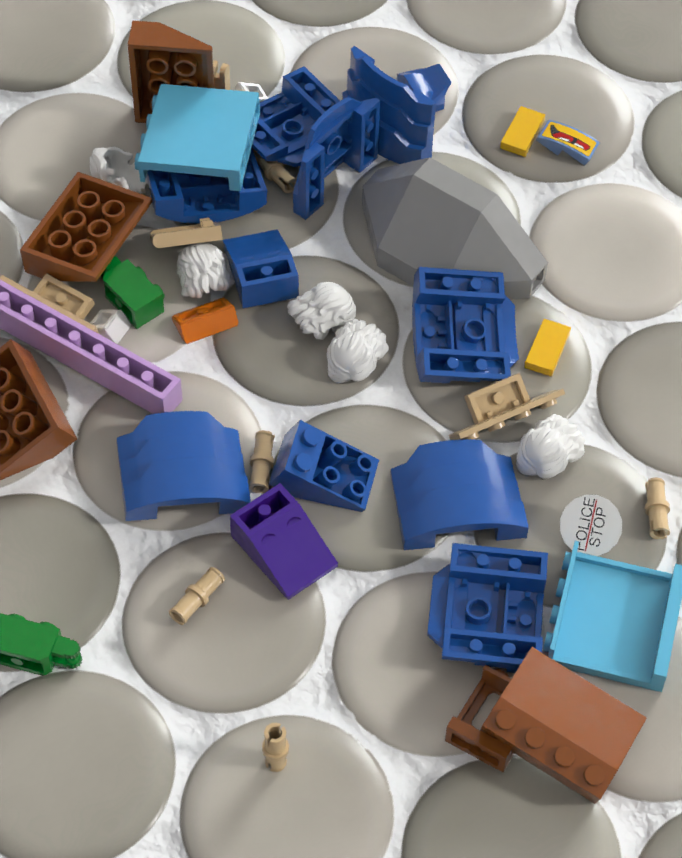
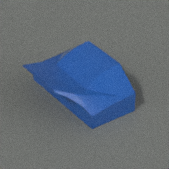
M440 63L427 68H419L397 74V81L406 84L411 90L416 88L436 102L435 112L444 109L445 95L452 81Z

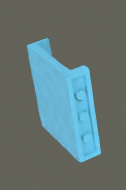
M161 84L158 95H154L152 99L153 112L147 116V132L142 133L141 152L136 153L135 169L139 170L140 182H145L148 170L228 177L229 190L241 191L260 116L259 92Z
M575 541L572 552H565L562 570L568 572L566 579L559 578L556 596L561 597L560 606L553 604L549 623L555 625L554 633L547 632L543 651L549 652L548 657L569 670L662 692L667 678L682 600V565L675 564L671 574L577 552L579 541Z

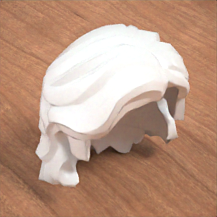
M115 146L95 148L93 150L89 166L92 177L143 195L147 193L146 189H149L147 178L145 182H140L139 170L135 169V162L133 164L129 163V160L133 157L132 153L124 152Z
M205 242L189 244L178 254L177 275L181 278V295L183 297L190 296L194 298L196 296L199 299L203 293L209 294V288L213 291H227L229 286L234 284L235 281L231 277L232 274L227 270L226 259L222 256V251L216 246Z
M320 282L302 296H297L296 300H291L287 305L288 314L295 319L296 324L300 325V329H303L302 333H314V337L318 340H324L330 328L334 332L338 328L344 327L348 320H354L356 317V306L351 295L342 286L333 282Z
M348 320L344 327L337 329L336 337L331 340L327 348L328 376L336 383L348 382L350 380L359 382L367 378L375 370L377 360L383 358L389 349L386 343V335L379 328H376L375 324L371 323L366 326V321Z
M556 414L547 417L545 420H539L535 424V428L529 429L521 438L516 458L518 471L524 475H538L540 478L549 479L563 472L568 461L574 462L580 459L585 453V439L582 433L577 430V425H568L569 420L567 418H562V416Z

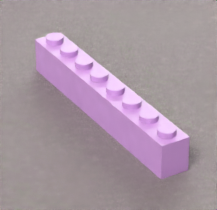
M0 280V329L152 414L173 412L181 403L182 388L180 378Z

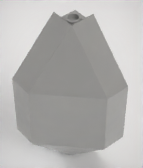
M429 157L380 168L363 185L362 206L377 266L413 286L414 274L418 267L502 272L504 275L505 295L510 300L530 298L545 281L548 262L498 194Z

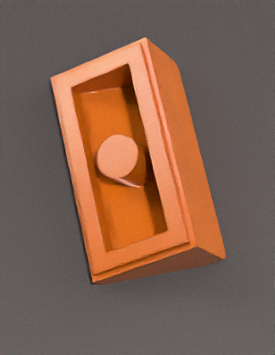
M224 297L172 316V321L186 344L233 328L239 323L234 305Z

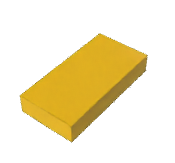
M520 106L501 141L500 149L526 157L545 121L546 114Z
M543 319L526 358L524 368L552 377L569 338L571 327Z

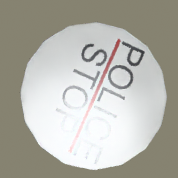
M583 495L573 499L565 507L560 518V533L564 543L571 550H573L574 542L579 541L577 552L599 556L609 552L617 544L622 533V519L618 509L610 500L599 495Z

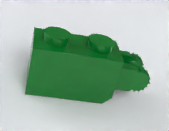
M114 256L101 274L105 287V298L117 310H122L129 322L138 329L164 312L163 299L165 295L159 285H153L147 279L145 272L139 266L135 267L128 259L121 262Z
M0 613V665L44 676L51 673L54 666L77 669L82 664L79 643L74 641V639L70 640V638L61 636L60 628L49 622L37 623L29 621L18 614L6 615Z

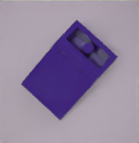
M281 483L230 515L232 538L287 600L338 567L335 557L300 504Z

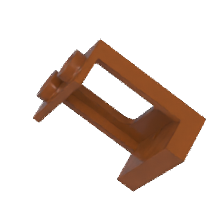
M485 665L481 680L458 717L453 716L448 723L445 741L493 768L504 772L515 754L512 752V748L475 728L472 725V721L487 697L492 693L501 696L511 678L506 672L500 669H492Z

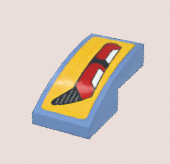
M553 120L546 122L536 138L537 142L557 156L563 150L584 166L590 161L600 143L574 127Z

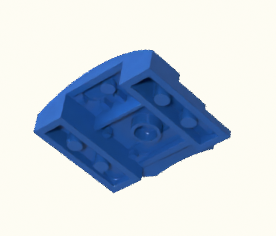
M353 46L351 48L350 69L347 70V90L342 93V100L347 97L358 101L372 98L380 100L378 155L398 164L429 157L432 158L436 102L416 88L411 90L406 84L385 74L374 65L375 60L356 46Z
M305 66L283 76L282 92L260 102V116L252 148L265 161H278L292 167L300 166L310 128L326 110L340 100Z
M347 97L326 110L312 125L294 186V213L306 220L324 205V178L343 162L361 173L378 158L379 99L372 98L358 101Z
M252 148L241 191L229 190L228 177L148 170L146 176L155 215L172 221L200 223V218L209 217L213 222H221L244 216L267 204V188Z
M418 267L414 274L412 328L415 362L420 382L500 381L511 376L510 368L519 360L516 339L515 305L505 295L503 273Z
M175 411L146 415L132 433L120 436L116 440L125 521L157 519L158 507L217 503L219 514H232L251 502L238 430L224 427L208 412Z
M460 439L419 445L406 463L396 466L390 471L404 550L435 547L436 534L493 528L496 541L527 538L529 527L524 504L521 501L518 483L515 478L512 459L509 456L496 454L481 440Z
M452 543L450 564L433 576L427 636L442 648V659L472 662L474 665L479 666L487 665L489 667L506 668V672L515 673L531 647L542 652L543 637H541L548 553Z

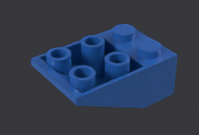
M278 229L223 240L225 253L243 309L293 299L299 296V275L292 254Z
M299 420L284 435L269 485L274 487L281 483L295 498L363 512L366 509L379 459Z

